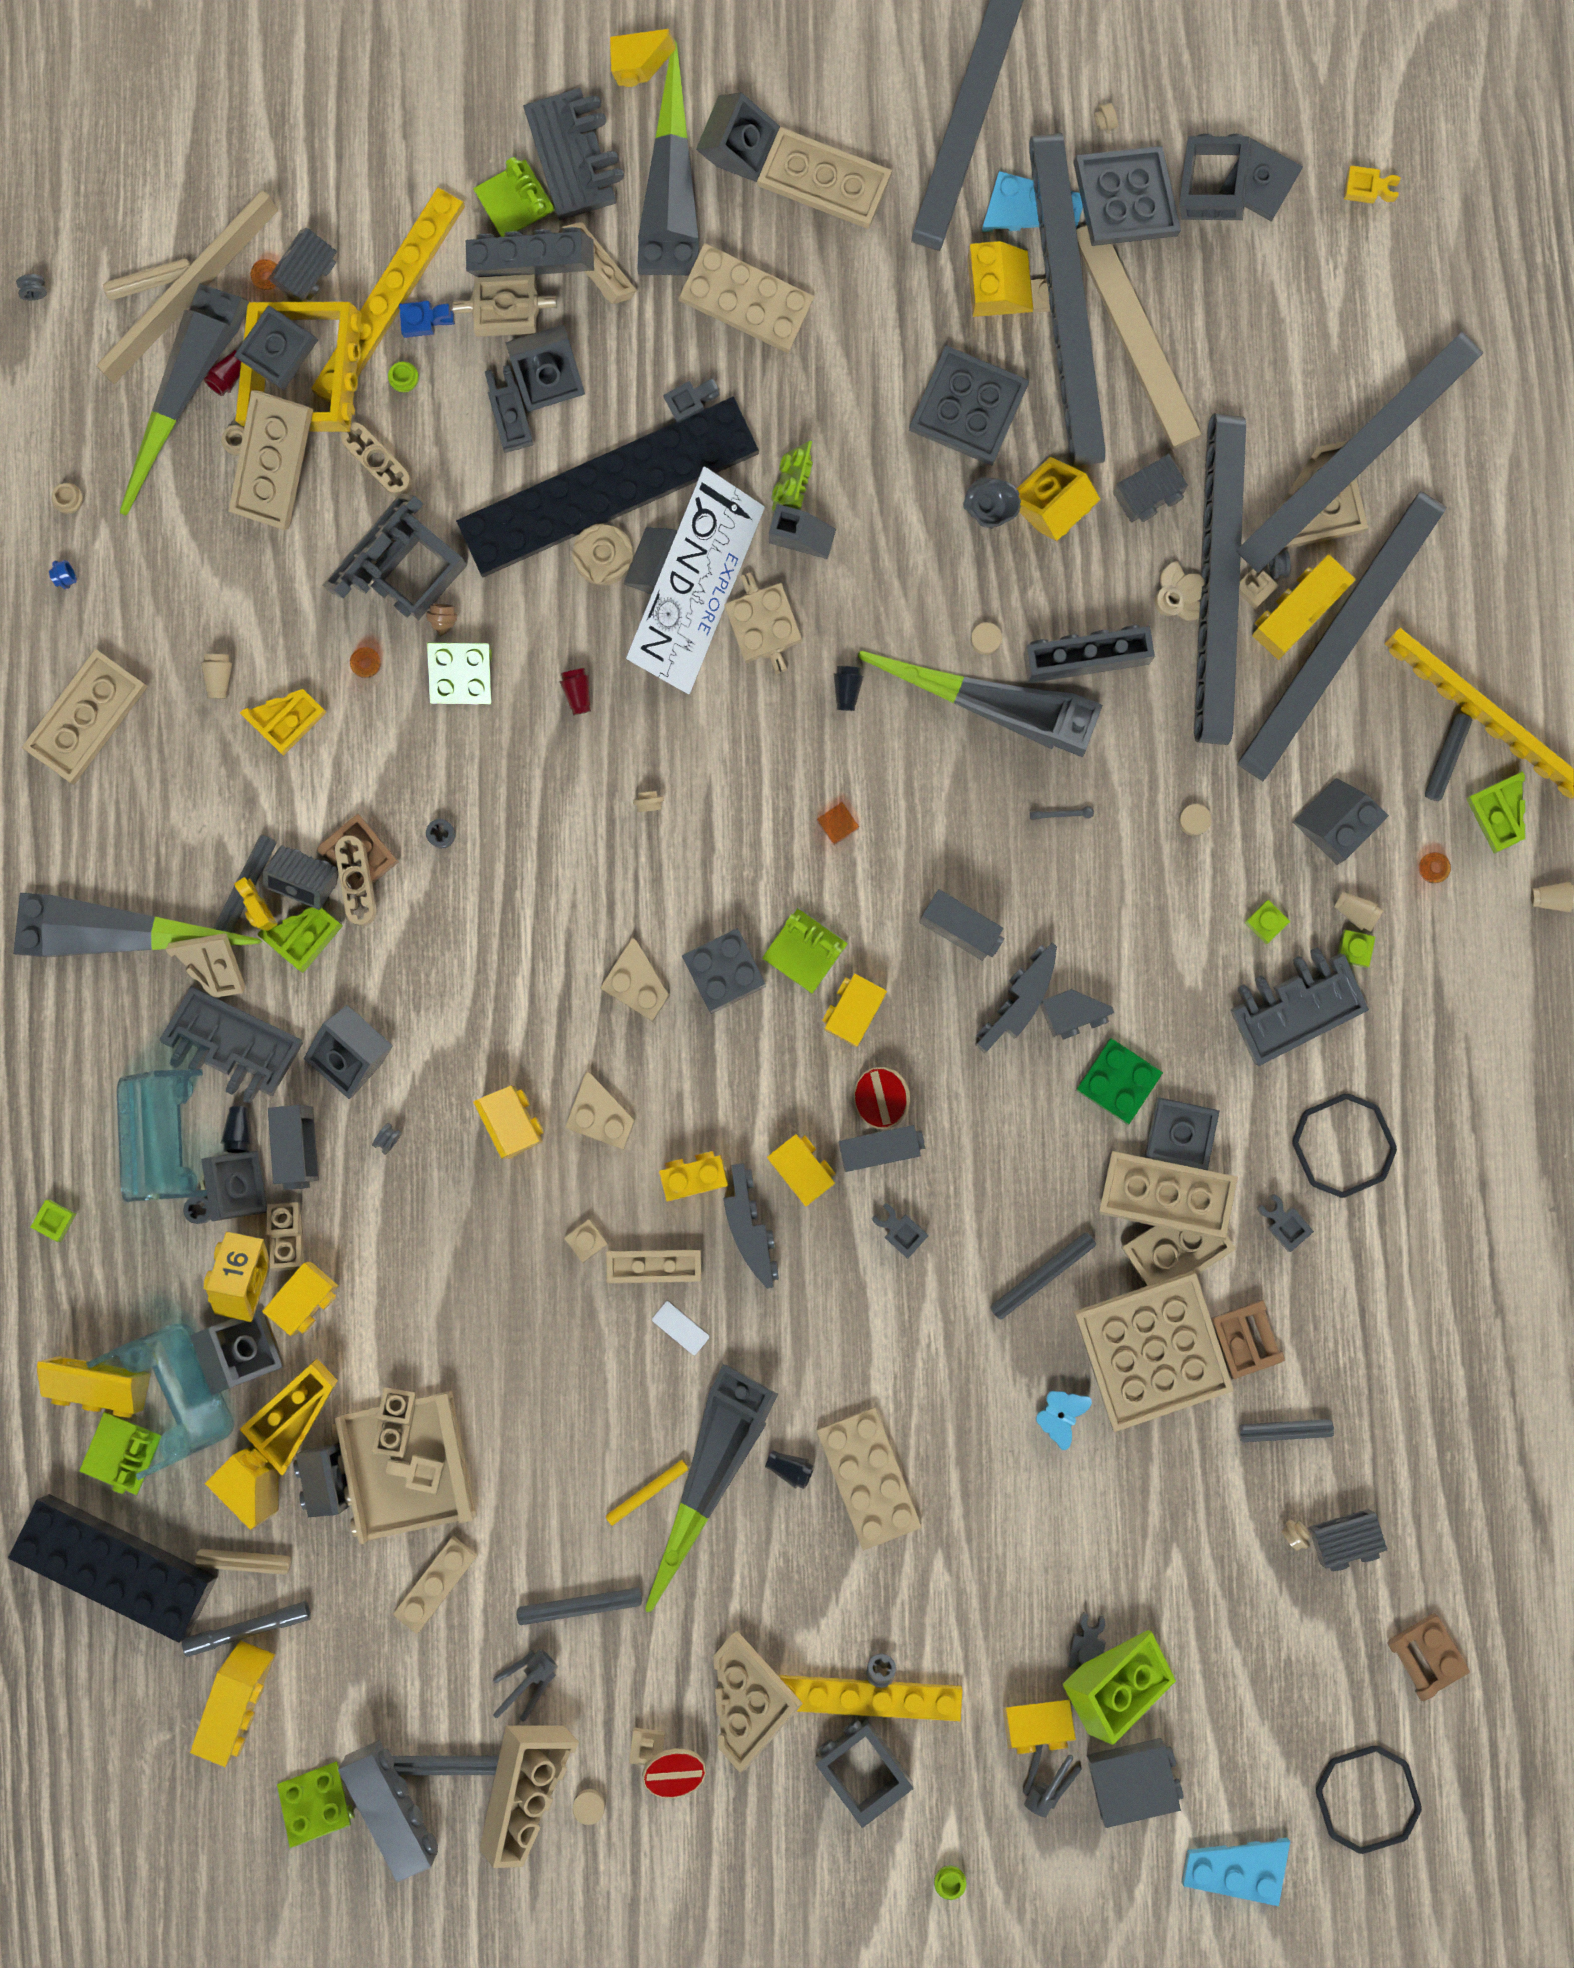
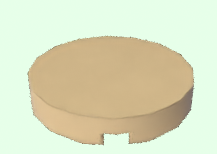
M595 524L584 529L577 536L572 552L573 562L578 573L587 582L598 586L611 585L622 580L628 573L633 561V547L628 536L620 528L613 525Z

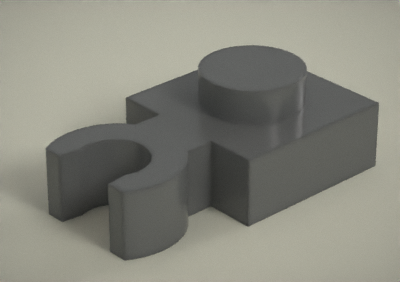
M1271 1194L1269 1197L1275 1204L1274 1209L1269 1212L1263 1205H1259L1257 1210L1262 1216L1271 1218L1274 1221L1267 1228L1287 1252H1291L1314 1231L1293 1207H1290L1285 1212L1281 1198Z
M884 1204L883 1207L889 1212V1218L886 1221H880L876 1216H873L872 1220L877 1226L887 1227L890 1230L884 1238L908 1259L929 1235L906 1214L898 1220L893 1207Z
M1086 1612L1081 1614L1080 1625L1083 1633L1082 1635L1076 1633L1072 1635L1067 1660L1069 1668L1079 1669L1085 1662L1104 1653L1106 1642L1103 1639L1097 1638L1105 1628L1103 1616H1099L1096 1626L1090 1627L1087 1625L1088 1614Z

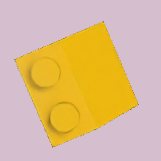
M1001 241L970 244L967 262L972 316L1033 312L1028 251Z
M1049 457L1016 488L1021 500L1019 513L1038 532L1055 541L1066 535L1070 528L1084 515L1088 514L1091 508L1101 500L1086 473L1052 457Z
M511 1085L473 1101L501 1159H511L543 1142L540 1135L544 1134L543 1128L537 1117L531 1119L526 1107L530 1106V1103L522 1089L517 1091L516 1087Z

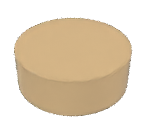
M986 622L977 625L971 635L973 649L982 655L995 653L1002 642L1000 629L992 623Z
M1200 804L1187 806L1179 816L1181 830L1190 836L1203 834L1211 825L1209 810Z
M593 1789L581 1791L576 1796L572 1808L576 1820L584 1825L597 1823L605 1811L604 1797Z

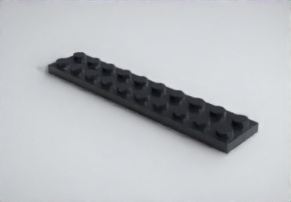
M733 396L679 423L670 424L456 520L480 575L484 578L571 539L592 525L609 522L696 483L703 467L716 474L758 455L759 449Z

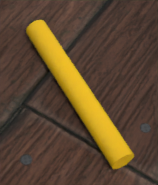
M681 1459L605 1515L610 1525H615L687 1472L689 1467L686 1462Z

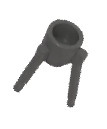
M539 1649L536 1653L531 1650L523 1659L493 1678V1681L498 1683L527 1665L524 1669L527 1675L526 1679L494 1712L493 1716L495 1718H498L532 1682L538 1684L541 1681L520 1717V1720L523 1722L527 1719L549 1682L556 1676L554 1671L558 1668L555 1661L544 1650Z
M1036 1745V1752L1033 1755L1028 1781L1022 1792L1028 1796L1024 1802L1025 1807L1034 1814L1046 1818L1050 1809L1055 1808L1060 1797L1075 1780L1082 1768L1080 1765H1077L1055 1791L1073 1761V1756L1068 1755L1050 1785L1038 1782L1037 1786H1035L1034 1783L1043 1745Z

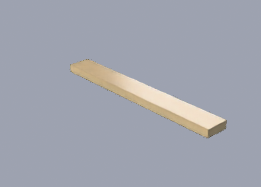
M260 191L99 361L96 367L109 381L115 385L193 302L199 283L208 286L278 212L277 207L266 192Z
M1087 225L1076 229L1080 255L1171 449L1173 450L1200 438L1202 434L1113 245L1091 246Z

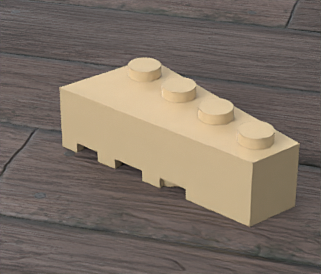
M506 1726L479 1848L493 1868L524 1866L541 1828L538 1825L541 1817L546 1810L549 1811L553 1802L551 1795L558 1780L563 1779L567 1771L565 1764L570 1753H575L579 1744L578 1740L565 1726Z

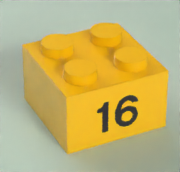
M226 1232L223 1241L218 1242L215 1247V1264L213 1270H209L206 1273L203 1288L207 1292L208 1302L211 1303L215 1315L252 1322L270 1269L268 1253L263 1239Z

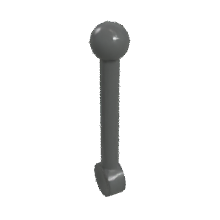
M1087 806L1083 810L1036 811L1029 814L1031 820L1083 816L1089 819L1093 817L1094 810Z

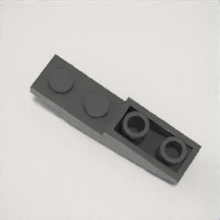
M1053 942L1047 948L1041 945L1030 957L1033 964L1026 971L1020 968L1009 980L1013 986L1008 992L1017 1000L1013 1002L1011 999H1008L997 1011L1001 1016L997 1022L992 1025L988 1021L977 1033L976 1036L980 1040L976 1046L983 1053H986L1005 1031L1014 1039L1017 1038L1034 1016L1046 994L1052 977L1057 946Z
M745 1163L731 1165L735 1196L723 1198L731 1233L741 1255L754 1275L767 1289L773 1288V1281L779 1280L777 1261L770 1262L769 1249L775 1248L773 1231L766 1230V1224L753 1225L752 1220L758 1219L756 1200L750 1201L748 1188H754L752 1169H745Z

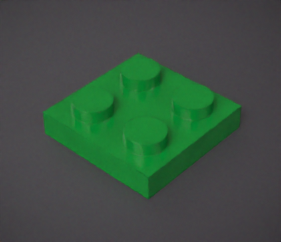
M1110 1038L1076 1088V1091L1129 1125L1163 1072Z

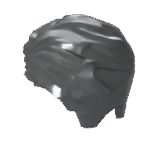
M982 477L977 479L968 488L963 508L968 511L971 517L977 520L980 526L993 529L1014 519L1018 515L1021 500L1018 490L1009 482L996 478Z

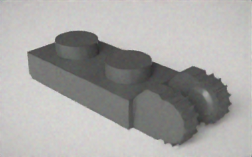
M510 365L503 366V375L508 387L501 389L496 387V379L492 370L485 371L490 391L488 396L504 453L534 445L519 388L514 382Z

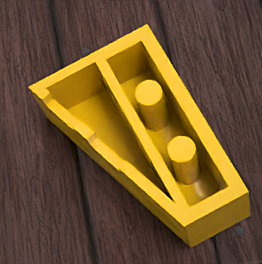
M1328 554L1314 569L1309 566L1297 578L1300 584L1293 592L1288 588L1275 601L1279 606L1272 614L1268 610L1262 614L1254 623L1258 628L1252 636L1277 660H1280L1356 579Z
M316 1358L239 1429L282 1476L291 1465L338 1380Z
M240 1640L216 1674L190 1751L191 1754L223 1767L227 1766L233 1756L238 1757L246 1742V1738L242 1736L244 1731L249 1729L255 1716L253 1709L264 1690L263 1684L276 1654Z

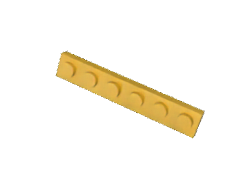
M778 1675L803 1703L796 1712L961 1722L962 1686L892 1682L887 1687L879 1688L872 1685L868 1680Z

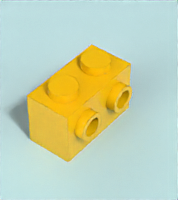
M854 973L851 980L845 977L837 991V994L842 996L836 1007L833 1005L829 1006L822 1021L827 1023L824 1031L857 1048L887 994V990Z
M795 1134L768 1155L767 1159L806 1207L835 1184L832 1177L836 1173L825 1160L821 1163L817 1161L812 1154L817 1149L806 1135L799 1138Z
M710 1151L695 1155L696 1161L684 1164L683 1159L664 1163L666 1169L660 1170L659 1174L666 1202L729 1186L722 1155L714 1156V1152Z
M311 1261L304 1262L262 1312L289 1336L296 1335L299 1332L304 1334L316 1321L313 1316L320 1307L325 1310L334 1301L336 1295L333 1292L339 1285Z
M1070 1700L1013 1706L1002 1709L1008 1749L1016 1748L1017 1754L1036 1752V1745L1048 1744L1049 1751L1068 1748V1741L1076 1740Z

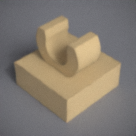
M1252 569L1240 581L1239 594L1256 610L1279 585L1263 569L1259 573Z
M634 1728L629 1763L645 1765L653 1756L661 1753L664 1748L665 1732Z

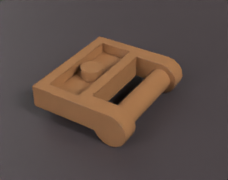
M356 814L317 847L320 855L327 857L338 870L335 846L338 840L344 836H354L361 840L366 847L372 884L399 863L359 814ZM348 843V851L353 855L355 851H358V847ZM352 873L348 877L347 882L351 889L356 890L364 884V877L360 878L356 873Z
M1264 1300L1249 1303L1246 1306L1211 1318L1232 1379H1237L1285 1361L1283 1351L1278 1350L1264 1310L1267 1307ZM1253 1315L1267 1353L1262 1358L1258 1355L1245 1317Z
M1435 1613L1395 1635L1387 1642L1391 1651L1397 1653L1417 1688L1415 1692L1420 1701H1426L1434 1697L1438 1691L1470 1673L1465 1661ZM1413 1641L1434 1675V1678L1429 1681L1425 1678L1407 1647Z

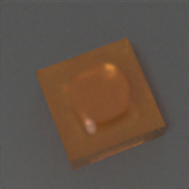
M843 802L817 818L818 824L834 846L860 828Z

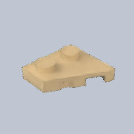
M226 933L169 943L166 947L167 954L171 957L175 955L187 966L185 971L193 979L198 980L202 984L203 989L211 996L217 998L244 992L246 986Z
M632 938L600 989L653 1022L669 998V994L638 942Z
M586 1072L565 1128L624 1150L635 1120L591 1073Z

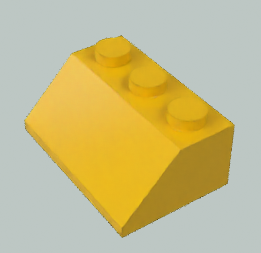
M62 1356L37 1362L36 1368L41 1397L51 1398V1404L70 1406L71 1402L82 1404L81 1409L101 1412V1408L113 1410V1415L127 1418L144 1410L151 1373Z
M254 1445L233 1454L204 1483L250 1530L278 1512L279 1472Z

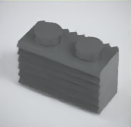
M301 229L268 277V280L296 302H303L305 299L310 301L319 289L316 282L322 274L327 276L335 266L336 261L333 260V257L337 251L327 244L326 241L322 240L321 237L317 236L316 233L312 232L311 229Z
M1168 454L1117 483L1113 494L1131 523L1139 518L1141 522H1145L1158 513L1156 510L1158 507L1165 503L1168 507H1171L1184 498L1183 493L1188 484Z
M281 845L263 870L262 887L321 910L330 893L335 889L337 868L325 860H314L312 856L308 857L297 849L285 848L284 845Z
M1370 1509L1309 1527L1320 1565L1326 1569L1330 1568L1331 1571L1347 1569L1350 1567L1349 1562L1361 1559V1562L1377 1560L1380 1558L1379 1553L1387 1551L1378 1517Z

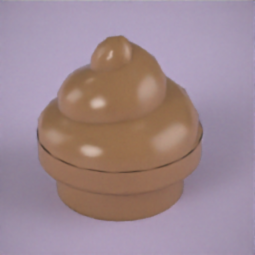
M430 604V611L426 613L427 621L431 623V627L437 631L439 636L446 634L449 628L453 627L457 621V614L454 613L455 606Z

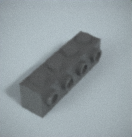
M577 227L563 228L562 233H552L551 230L546 229L534 230L533 235H523L521 232H506L505 237L496 238L492 234H478L476 239L465 240L466 271L476 277L594 271L593 239Z
M1131 625L1122 628L1121 631L1109 632V630H1099L1092 632L1088 636L1079 637V635L1073 634L1061 637L1060 640L1049 642L1047 639L1035 640L1026 646L1023 656L1029 684L1150 665L1155 657L1150 626L1140 627L1139 625Z
M378 1740L347 1754L339 1766L338 1772L396 1882L430 1868L438 1853L436 1838L427 1831L420 1808L413 1804L408 1794L406 1781L399 1777L394 1768V1761L390 1751L384 1749L381 1741Z

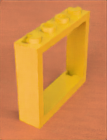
M249 302L244 340L268 305L290 320H339L330 412H312L309 432H350L352 415H355L353 405L354 391L358 387L356 375L357 362L361 358L359 339L360 332L364 328L361 324L362 313L351 302ZM241 362L235 421L245 427L251 391L258 390L264 392L266 378Z

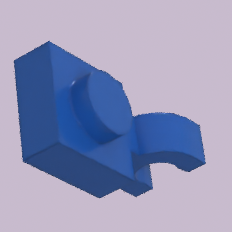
M429 301L399 304L401 334L404 338L434 335L433 326L455 324L454 312L450 311L449 304L437 305L433 309Z

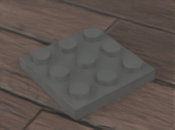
M1163 146L1076 155L1073 164L1091 246L1177 237L1181 228Z
M945 345L909 426V431L993 466L1030 380Z

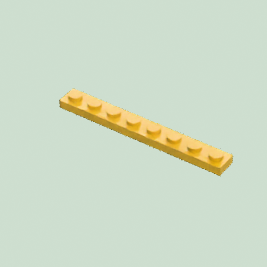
M439 187L433 193L360 309L362 313L361 324L364 328L360 332L359 339L361 358L357 362V378L400 311L399 304L406 302L465 208L463 201ZM336 349L311 387L314 394L330 403Z
M1398 628L1384 644L1389 647V652L1393 657L1400 661L1405 660L1413 667V672L1419 678L1432 682L1437 687V691L1441 696L1448 700H1454L1461 706V711L1465 715L1470 716L1473 720L1477 719L1486 726L1485 730L1489 735L1496 739H1502L1510 746L1509 750L1515 756L1526 759L1534 765L1533 769L1538 775L1546 779L1550 778L1558 785V790L1564 796L1571 799L1574 798L1573 767L1402 628Z

